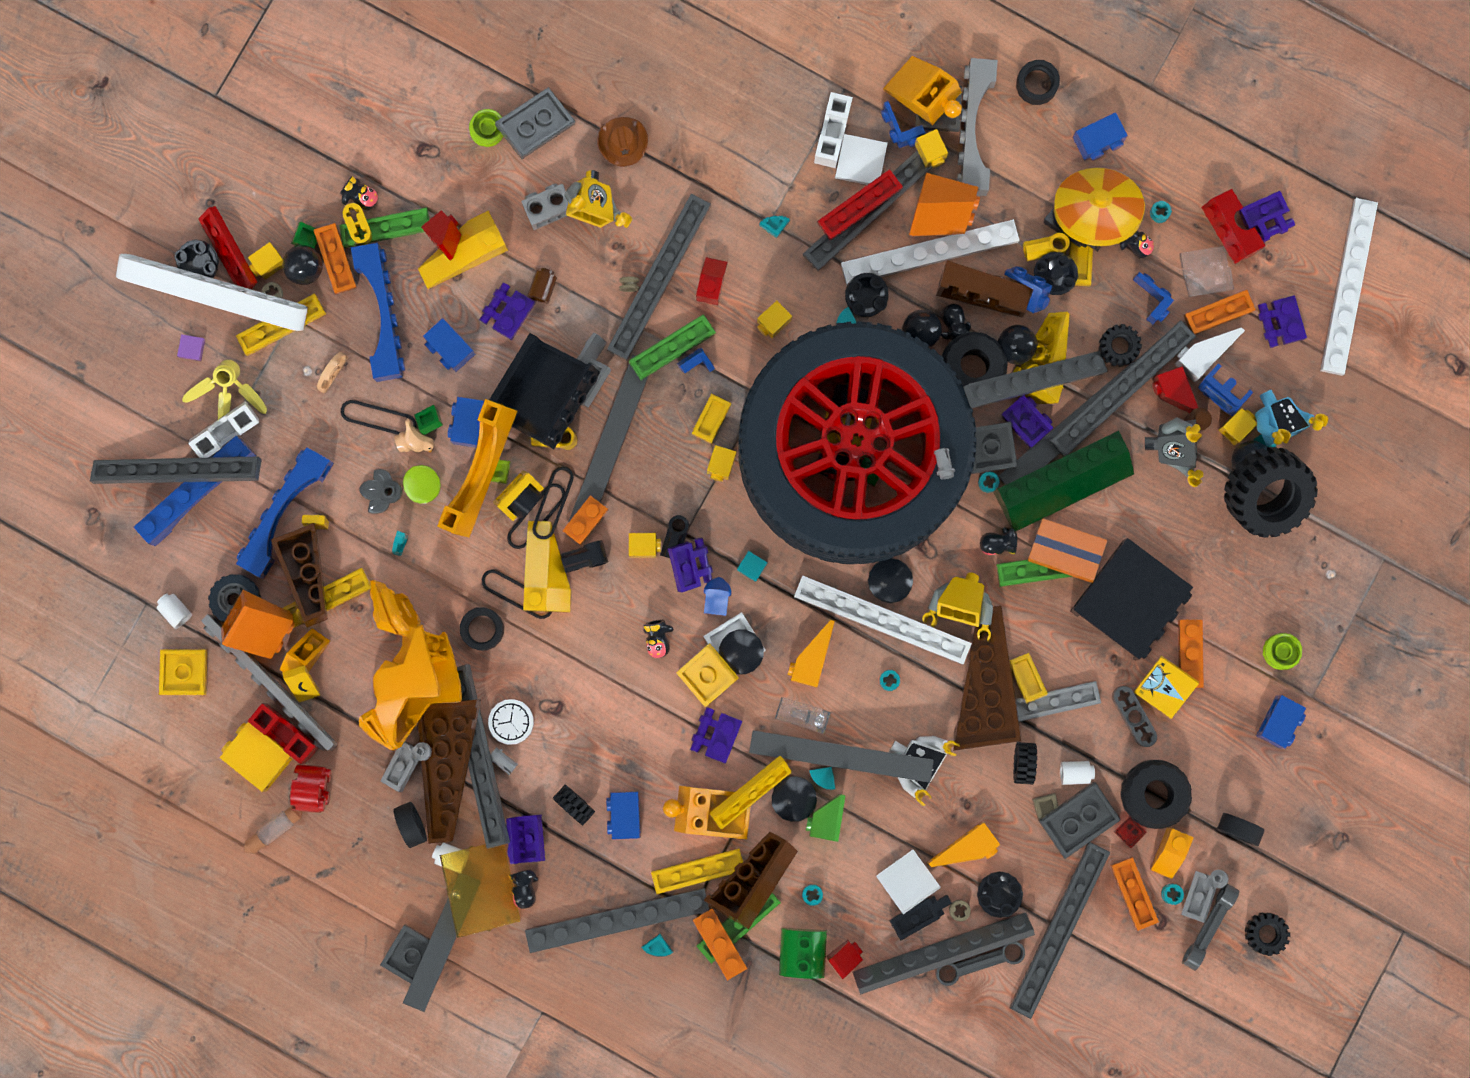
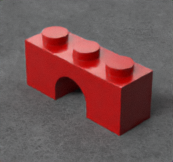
M1233 189L1212 198L1201 207L1234 264L1253 256L1266 247L1255 227L1244 230L1236 224L1235 214L1243 206Z
M262 703L247 721L263 735L272 738L284 748L283 751L299 764H306L319 749L311 738L269 704Z

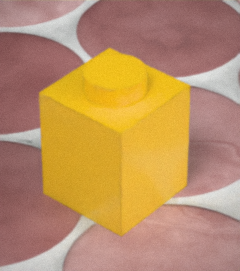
M937 129L916 138L915 146L926 168L930 166L935 168L945 163L948 151Z
M270 242L248 257L252 263L249 265L256 277L261 275L265 280L283 268V258Z
M776 300L757 318V323L759 324L757 328L764 336L769 335L773 339L792 321V315Z
M1241 408L1218 431L1235 446L1257 425L1256 418L1249 410Z
M715 445L707 468V474L711 475L710 478L723 482L724 479L729 480L737 452Z
M629 533V558H657V552H661V539H657L656 533Z

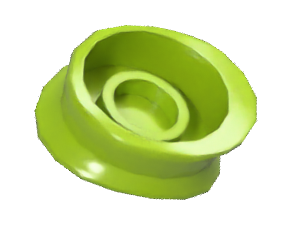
M483 109L475 113L469 123L470 136L473 141L479 146L484 147L498 144L504 136L495 126V122L501 119L502 116L492 109Z
M413 466L403 477L405 493L413 502L420 504L431 502L440 492V479L437 473L429 466Z
M1278 633L1266 640L1263 646V657L1272 668L1287 670L1299 663L1302 657V645L1295 636L1287 633Z

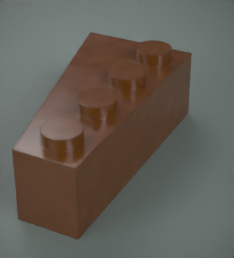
M947 260L942 270L936 296L1023 318L1032 288L1018 281L1013 282L1004 277L991 275Z
M312 523L271 539L306 628L328 620L315 524Z
M769 832L749 852L750 856L734 868V873L727 880L723 879L717 885L719 888L712 895L709 894L704 901L714 910L749 929L798 851L787 840Z

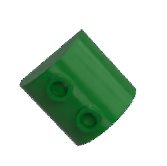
M781 928L779 975L804 979L825 978L827 930Z

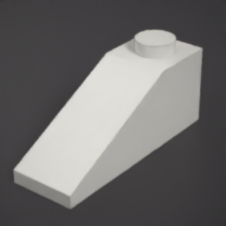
M1241 327L1196 343L1190 348L1185 346L1177 355L1179 360L1175 365L1178 368L1183 366L1185 374L1195 382L1245 330Z

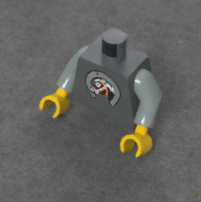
M1175 418L1159 425L1158 437H1145V450H1158L1159 462L1161 464H1167L1179 470L1188 477V483L1192 487H1197L1202 483L1203 471H1194L1197 462V441L1202 437V434L1198 433L1200 426L1196 424V420L1184 421L1180 418Z

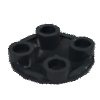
M197 239L187 241L175 253L174 257L179 269L214 278L218 271L219 260L217 253L205 241Z
M1050 252L1043 255L1036 262L1034 276H1040L1046 280V283L1052 285L1051 295H1062L1074 288L1078 279V268L1074 260L1067 254Z
M861 273L849 281L845 290V301L854 314L861 317H872L887 307L889 290L886 282L880 276L873 273Z
M891 558L880 561L873 566L869 573V588L873 595L882 602L890 604L899 602L907 597L912 589V572L905 563L898 559Z
M735 630L728 633L722 639L719 646V654L736 674H748L760 666L764 657V647L755 633L748 630Z
M798 776L783 779L774 787L772 793V806L775 812L782 819L790 822H798L808 818L814 811L817 803L816 792L812 784Z
M999 871L990 873L983 878L978 886L977 897L980 906L986 913L993 917L1003 918L1010 917L1018 910L1022 904L1023 891L1021 884L1014 876Z

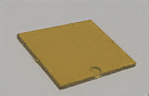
M486 844L476 847L470 846L468 849L439 855L457 938L486 930L491 931L494 928L521 921L518 907L513 901V883L509 877L511 874L504 845L489 849L486 848Z

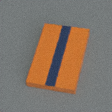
M1042 518L1028 561L1093 583L1107 540Z

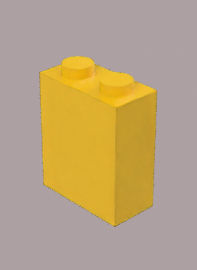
M244 722L237 729L236 734L238 735L235 739L228 741L221 750L223 754L219 758L261 792H267L293 758L284 752V748L272 738L263 735L249 722L247 724Z

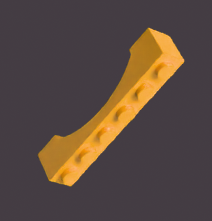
M485 399L477 419L480 421V429L472 465L457 495L448 506H444L437 527L453 534L470 538L517 414L516 410Z

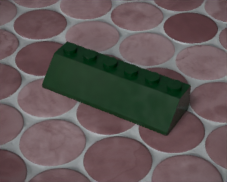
M1118 430L998 488L994 495L1011 528L1016 532L1134 475L1130 453Z

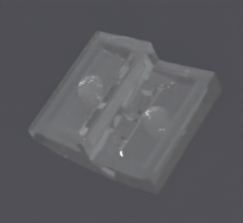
M1224 246L1179 254L1189 297L1234 290L1231 267L1228 268L1226 248Z

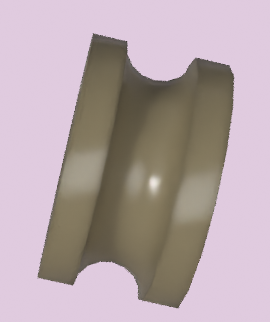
M622 277L619 279V282L622 283V286L619 287L620 291H639V286H637L639 278Z
M269 282L263 286L262 293L267 294L270 292V288H274L275 291H279V293L275 294V297L283 298V290L277 283Z
M956 900L950 905L949 913L954 920L965 921L970 916L971 909L965 901ZM960 904V907L964 905L966 908L963 911L965 915L962 917L959 914L957 916L954 914L956 911L955 906Z

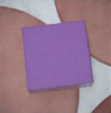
M181 334L177 357L201 361L205 339Z

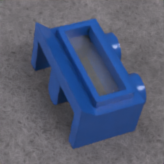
M1218 363L1204 378L1198 388L1206 397L1216 403L1222 411L1233 416L1253 392L1249 390L1241 400L1230 392L1236 385L1234 378H1229L1222 385L1213 377L1222 367Z

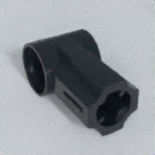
M676 515L670 519L660 556L670 558L668 548L685 542L690 526L685 517ZM678 519L685 522V528L681 532H676L673 529V523Z
M603 540L583 545V548L560 554L566 573L585 567L601 566L609 562Z

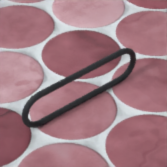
M356 400L346 401L341 407V415L344 420L397 435L400 433L395 430L347 418L344 414L345 406L354 403L411 419L413 427H417L416 420L408 414Z
M567 467L556 468L549 480L532 528L533 534L539 539L550 538L556 529L574 479L573 472ZM559 470H566L570 474V481L550 534L540 536L536 532V525L553 479Z
M553 483L551 487H558L562 491V498L543 521H547L562 503L565 490L559 484ZM546 488L541 493L542 497L545 494ZM529 512L519 519L508 533V543L515 549H521L527 545V540L523 545H514L511 542V535Z
M488 570L484 573L481 580L483 587L487 591L523 610V606L487 587L485 578L488 574L495 573L524 589L523 584L497 570ZM525 611L539 619H545L552 614V612H548L546 615L541 616L532 611Z

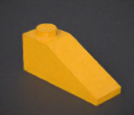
M830 620L796 658L795 663H790L787 674L791 676L790 681L815 688L818 687L835 621Z
M980 822L927 861V864L930 867L982 859L984 857L989 859L998 852L996 848L1000 846V843L986 824Z

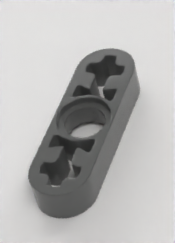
M1126 686L1116 688L1113 691L1112 700L1136 743L1142 747L1154 745L1157 741V733L1134 692ZM1119 692H1127L1129 695L1126 697L1129 704L1134 702L1135 706L1129 707L1124 711L1123 707L1127 705L1124 701L1118 700ZM1132 710H1137L1141 715L1138 723H1132L1128 718ZM1145 722L1146 726L1142 728L1145 733H1151L1149 737L1150 742L1141 741L1143 733L1140 729L1135 731L1134 727L1141 726Z

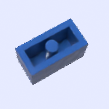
M1115 112L1077 130L1072 138L1085 161L1089 158L1092 160L1100 158L1104 155V151L1110 148L1114 151L1122 147L1128 135Z
M443 318L423 335L427 341L424 345L432 354L437 352L442 357L439 361L447 370L452 368L457 372L476 355Z
M457 397V403L453 402L451 415L454 416L453 425L450 424L448 428V438H451L452 444L477 448L480 421L477 419L484 401Z
M1276 695L1256 736L1280 749H1286L1287 746L1290 747L1296 736L1293 734L1296 727L1301 726L1306 717V714H1304L1306 708L1283 695Z
M639 792L610 793L611 797L606 798L607 811H611V821H607L608 835L612 834V839L640 838Z

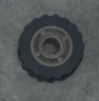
M234 574L223 576L219 581L217 580L210 589V595H208L209 608H211L213 615L222 622H225L233 608L229 602L232 594L238 593L240 595L242 590H245L261 598L260 590L252 580L245 576Z

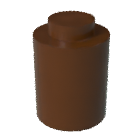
M541 268V271L536 270L528 293L529 298L549 304L557 277L554 276V271L546 268Z
M1196 408L1185 417L1184 421L1196 420V424L1200 426L1198 433H1201L1211 425L1212 416L1207 409Z

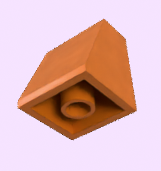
M926 173L909 235L965 234L967 225L972 226L975 213H972V210H977L979 205L978 187Z
M242 590L221 627L222 645L272 659L274 653L280 652L284 643L282 641L286 634L289 635L295 625L293 614Z

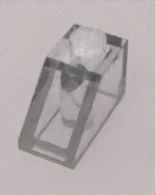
M781 697L775 719L824 734L831 712Z

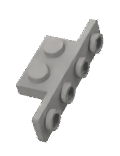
M593 333L586 341L585 347L578 358H576L586 364H592L600 371L597 382L591 387L586 395L585 402L582 404L588 408L611 372L608 366L596 361L606 344V341L596 333Z

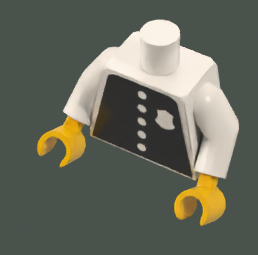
M919 736L916 740H911L907 747L895 741L889 753L934 760L932 781L946 755H957L951 752V748L954 745L958 747L960 745L954 741H947L936 736ZM897 777L903 789L916 798L922 806H925L921 801L923 796L932 798L926 791L930 784L929 782Z

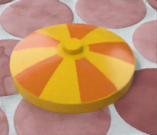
M1089 168L1070 175L1057 189L1054 200V215L1061 229L1071 238L1092 246H1110L1131 237L1140 227L1145 210L1144 198L1139 187L1126 175L1106 168Z

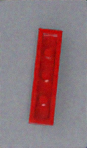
M889 169L819 219L817 223L831 241L902 190L903 186Z
M209 207L199 217L203 229L234 285L252 289L258 283L255 275L251 271L217 207Z

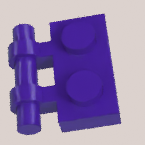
M1281 191L1253 202L1238 211L1246 229L1249 230L1256 227L1263 242L1270 240V237L1278 233L1284 234L1288 232L1289 228L1295 226L1292 218L1285 221L1282 216L1290 210ZM1274 219L1276 225L1267 229L1264 223Z
M503 282L500 288L494 291V297L489 305H485L479 321L487 325L490 318L494 319L496 322L492 329L512 341L534 307L535 301L515 290L512 297H509L506 293L510 286ZM503 301L507 305L502 313L499 314L495 310Z
M1295 295L1271 302L1273 310L1270 311L1268 310L1267 303L1258 305L1260 312L1258 317L1263 322L1266 332L1264 337L1265 340H1268L1270 348L1279 346L1278 337L1282 338L1283 345L1307 338ZM1272 318H1276L1278 330H1274Z
M702 537L694 539L696 546L694 549L691 542L668 548L678 592L682 593L700 587V577L702 576L704 583L713 580L711 575L713 573L712 565H709L707 557L709 553L708 547L704 544ZM696 557H698V559H699V563H700V567H699V568H697V564H696V560H695Z
M706 707L704 714L699 718L700 725L696 735L693 734L691 740L693 742L690 750L698 753L701 744L708 747L705 756L726 764L742 721L721 713L718 721L713 720L712 716L715 710ZM709 725L715 727L711 740L704 738Z

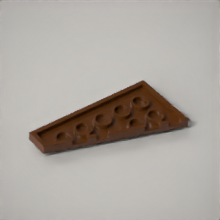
M1001 605L993 607L992 622L988 627L991 632L989 641H987L989 634L986 631H982L980 633V640L978 639L977 632L982 627V624L979 627L975 626L955 740L960 747L954 745L953 751L1022 742Z
M481 699L430 705L418 721L420 743L424 742L430 745L432 751L429 759L421 761L428 844L452 842L454 839Z

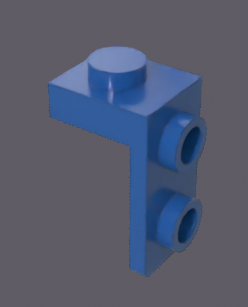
M889 101L884 102L881 115L884 122H888L891 130L889 134L892 142H897L899 148L907 145L914 147L916 138L926 133L923 125L901 132Z
M1018 266L1005 271L1004 275L1034 289L1026 310L1034 314L1048 306L1050 301L1048 296L1052 285L1046 283L1044 278L1032 276L1027 273L1026 269Z
M1139 272L1133 281L1160 302L1146 320L1152 325L1157 320L1162 322L1170 313L1167 308L1174 301L1171 298L1172 295L1166 289L1156 286L1154 280L1148 274Z

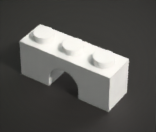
M831 92L815 154V164L836 168L853 97Z
M244 401L189 440V445L199 458H208L235 436L242 435L259 423V418L248 403Z

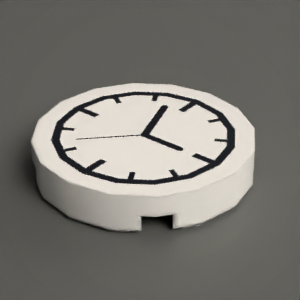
M515 699L504 700L497 703L491 710L488 718L489 730L492 736L501 743L507 745L518 744L531 734L534 727V716L525 703Z

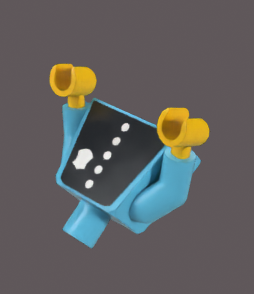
M1272 390L1259 396L1265 407L1255 412L1257 431L1262 434L1267 447L1273 444L1280 445L1282 442L1287 444L1290 437L1309 428L1311 424L1314 430L1319 431L1328 423V416L1316 414L1314 418V415L1298 408L1289 397L1277 401Z

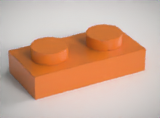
M590 495L562 531L579 545H582L608 512V508Z

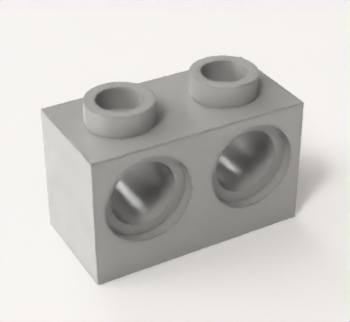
M552 184L545 188L546 191L539 194L536 192L525 196V200L521 201L533 230L567 217L568 201L564 196L566 191L563 184ZM555 197L563 198V202L559 205L551 203ZM536 205L543 207L542 211L538 214L531 212V209Z

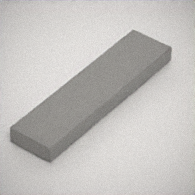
M1096 681L1049 691L1047 696L1027 704L1023 697L1016 699L1019 721L1101 703Z

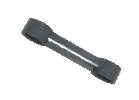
M1229 884L1220 889L1211 913L1195 942L1189 946L1184 954L1182 964L1194 971L1200 967L1205 958L1208 945L1227 911L1232 908L1239 896L1240 891Z
M1016 941L1010 944L1018 945L1021 948L1019 958L1014 961L1007 959L1004 953L1005 948L1009 945L1007 944L1002 946L1001 949L955 964H949L956 971L952 981L940 979L939 972L942 967L935 970V976L941 984L951 986L958 981L959 977L1004 962L1013 965L1019 964L1025 957V949L1021 943Z

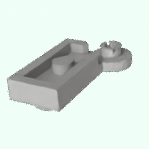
M404 741L402 747L398 748L394 753L381 782L398 792H403L418 761H425L431 756L430 745L422 742L413 746Z
M1215 870L1209 876L1196 871L1181 915L1205 923L1216 889L1224 888L1228 884L1229 878L1226 872Z

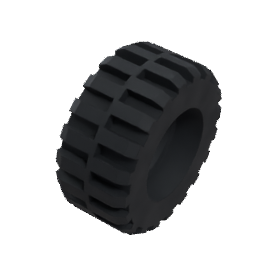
M1267 447V450L1264 448L1255 450L1256 453H1249L1244 456L1245 459L1242 462L1239 461L1235 465L1236 469L1230 472L1228 476L1229 482L1225 483L1224 490L1227 493H1224V502L1227 504L1226 508L1230 514L1252 535H1258L1263 538H1267L1269 535L1271 537H1278L1280 533L1287 534L1292 532V528H1298L1302 524L1301 521L1309 517V511L1311 508H1314L1316 503L1314 497H1317L1318 494L1317 480L1311 469L1293 452H1289L1285 448ZM1284 479L1281 492L1272 501L1257 505L1259 495L1265 487L1272 482Z

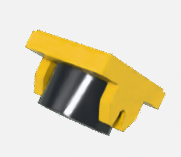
M522 470L498 495L493 504L512 521L517 517L521 519L541 499L542 494L540 492L544 488L528 472Z

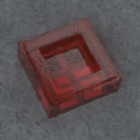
M1129 816L1114 831L1130 849L1147 833Z

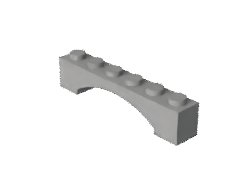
M971 58L969 65H965L964 79L968 80L967 87H963L962 100L966 101V109L962 108L961 122L965 123L964 130H960L959 143L963 144V152L958 154V165L962 166L961 173L957 174L956 181L977 186V195L986 196L989 191L990 169L985 168L978 152L975 123L981 99L989 88H994L998 60Z

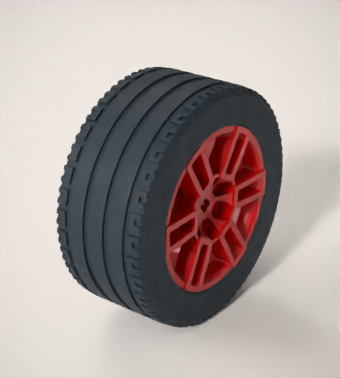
M851 321L836 323L835 326L830 324L819 327L816 331L812 332L811 330L799 336L797 340H792L779 353H776L760 371L747 394L741 412L738 433L739 467L744 487L753 507L765 524L787 544L809 556L827 562L869 564L888 560L911 550L933 534L949 517L961 500L973 471L977 442L975 437L976 425L975 418L972 415L973 409L970 407L961 380L956 378L957 374L949 363H945L943 361L944 358L935 349L931 350L926 342L921 341L918 337H911L910 333L904 332L901 329H891L892 326L882 325L880 323L873 325L872 322L857 321L854 324ZM849 382L847 404L841 407L820 391L831 385ZM861 383L870 384L866 403L859 402ZM881 389L891 393L903 405L883 413L877 408ZM809 397L812 398L828 412V417L823 419L804 405L803 402ZM798 414L820 430L821 438L791 448L789 446V429L793 415ZM910 414L913 416L914 423L893 429L892 423ZM844 415H851L854 418V424L845 425L842 422V417ZM868 418L875 419L877 427L874 429L867 428L865 420ZM830 433H837L840 441L836 444L830 443L827 436ZM920 433L922 441L921 466L915 465L893 449L894 442ZM855 436H857V439H862L859 447L851 443ZM878 439L883 440L886 448L884 450H877L873 442ZM949 448L952 468L955 469L954 477L940 479V476L937 475L938 466L934 454L936 450ZM818 451L823 455L821 459L800 468L794 467L793 460ZM844 454L848 457L849 462L846 465H840L836 461V456ZM866 457L870 459L872 465L866 469L862 468L859 460ZM888 462L895 464L913 477L912 482L909 485L905 484L886 468V464ZM833 467L837 470L832 500L828 502L810 490L803 480ZM874 473L897 492V496L883 504L866 507L867 477L869 474ZM849 477L855 478L853 506L845 507L843 503L847 480Z

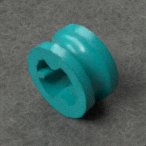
M1165 201L1156 202L1150 210L1151 219L1156 223L1166 222L1172 212L1171 206ZM1158 207L1160 210L1164 208V215L1166 216H1163L1162 214L1157 215L1156 212L1158 209L1156 208Z
M985 472L978 481L979 488L986 493L995 491L1000 483L999 477L994 472ZM987 476L995 481L992 484V488H988V485L985 487L983 484Z
M887 670L881 674L880 685L884 690L893 691L898 688L900 677L895 671ZM889 674L894 675L893 679L896 678V684L893 683L891 687L886 686L887 682H883V679L888 678Z
M810 884L804 888L802 897L808 905L815 906L822 901L823 892L819 886ZM817 889L818 899L809 901L807 899L809 896L806 895L807 891Z
M1167 884L1163 887L1161 896L1166 903L1177 905L1182 902L1184 892L1177 884ZM1170 888L1178 892V897L1174 896L1176 899L1173 901L1172 898L1167 896V892H1171Z

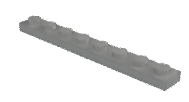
M207 614L201 620L205 625L203 629L211 637L216 636L221 641L219 645L227 653L232 652L237 657L235 662L242 669L245 670L247 668L252 673L250 677L259 686L263 684L268 689L267 695L273 701H279L284 706L282 710L290 718L295 717L300 722L298 726L304 733H311L314 736V743L321 750L332 751L338 745L250 653L222 645V624L213 615Z

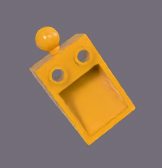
M914 56L910 57L883 88L885 92L932 126L944 112L946 116L956 118L962 111L961 104L956 100L962 93L958 81L941 68Z
M679 785L678 800L669 799L663 805L664 814L670 818L675 817V832L747 840L751 806L722 830L709 814L735 793L733 791Z

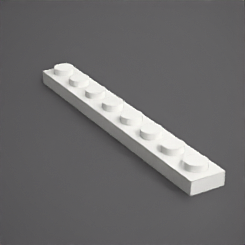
M1359 198L1353 201L1320 369L1322 372L1341 376L1345 374L1378 202Z
M1013 219L965 231V234L949 235L842 262L841 267L847 286L854 276L861 273H873L884 277L1015 244L1020 240Z
M802 576L794 596L797 599L962 665L972 644L805 576Z

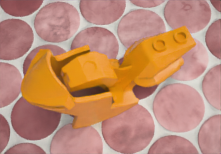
M372 580L370 581V596L373 600V618L376 626L381 630L402 636V647L392 661L385 660L374 674L373 690L377 704L375 709H371L360 716L359 727L377 743L390 750H397L402 747L406 738L431 704L461 702V683L446 632H442L438 636L424 631L423 625L420 624L421 620L408 596L404 593L395 594L392 589L387 588L386 584Z

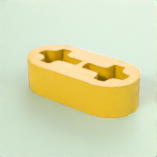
M350 203L346 205L343 209V217L351 238L357 245H367L372 240V232L364 211L358 204ZM353 209L359 212L356 214L357 222H354L353 218L349 216L351 215L350 211ZM357 227H361L363 232H367L362 240L356 237L359 235Z

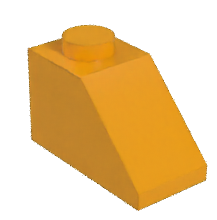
M311 628L286 653L279 670L285 672L304 665L309 672L329 645L330 640Z
M1167 827L1150 870L1172 879L1184 862L1194 837Z

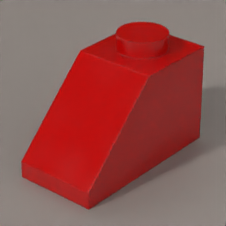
M441 210L422 225L421 228L437 248L451 261L454 258L462 234L457 229L459 225L457 220L451 214L447 216Z
M706 257L699 279L696 301L713 305L719 304L728 262Z
M1183 366L1153 378V390L1162 401L1188 413L1198 408Z
M847 939L826 957L839 976L844 979L863 961L860 956L863 951L855 941L851 944Z

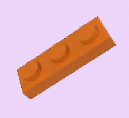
M333 223L314 229L335 295L357 288L336 224Z
M1248 290L1186 313L1184 318L1188 328L1196 335L1252 313L1256 309Z
M1178 620L1179 668L1199 681L1196 688H1204L1203 620Z
M1133 857L1110 865L1136 930L1139 931L1159 923Z
M713 908L692 919L727 981L747 969Z

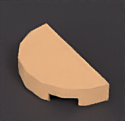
M339 352L327 364L318 381L317 389L322 393L327 392L348 360L346 354Z

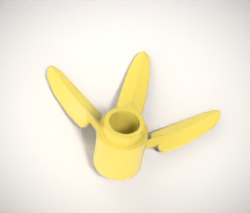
M232 360L222 361L215 368L212 380L209 377L205 378L191 388L182 398V402L185 403L193 401L212 390L216 382L219 386L223 387V392H220L218 397V419L230 412L231 394L227 393V387L235 383L239 387V393L262 414L267 412V408L259 395L248 384L242 385L237 380L240 375V368Z

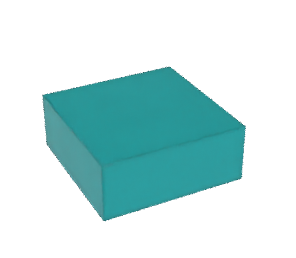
M748 551L737 571L756 582L768 562Z

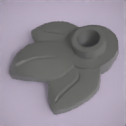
M375 469L374 480H368L359 487L361 495L370 500L368 512L372 514L385 512L390 503L397 502L402 496L400 484L392 480L390 473L386 470ZM392 488V494L389 496L388 490Z

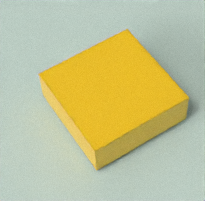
M302 515L303 526L314 523L316 529L328 530L329 521L324 515Z

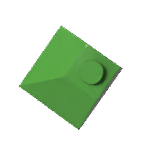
M838 794L814 811L812 818H807L806 831H810V837L839 841L845 795Z

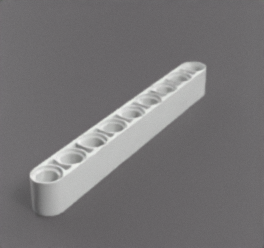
M119 254L116 278L290 330H304L308 307L135 255Z

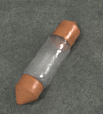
M293 806L279 813L245 841L244 852L255 854L266 845L272 843L302 818L303 811H293Z

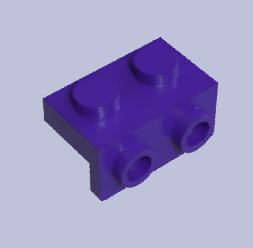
M1022 395L1000 416L1006 422L1012 423V429L1031 449L1053 429V426L1051 425V419L1045 413L1041 414L1036 409L1037 404L1029 396L1026 398L1025 395Z
M542 815L506 818V827L510 840L507 854L510 864L545 861Z

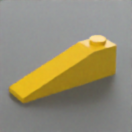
M489 211L468 220L459 229L462 235L454 258L451 261L438 249L418 268L427 289L508 251Z
M1068 312L1048 313L1035 335L1038 344L1036 354L1028 362L1020 367L1017 366L1014 372L1066 359L1070 315ZM1063 385L1025 394V397H1031L1037 404L1058 403Z
M528 521L523 610L570 613L571 588L563 567L555 534L553 533L548 539H539L533 534L534 521ZM538 521L536 532L540 536L550 534L552 530L551 521Z

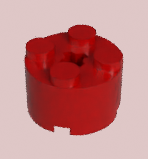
M297 764L294 773H297L298 776L295 780H292L290 805H294L292 810L315 813L324 812L325 805H328L330 800V791H326L327 783L331 781V769H326V767Z

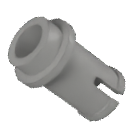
M949 448L934 451L938 466L937 475L940 476V479L954 477L955 469L952 468Z
M496 747L490 755L492 763H495L510 775L518 763L502 752V748L499 750Z

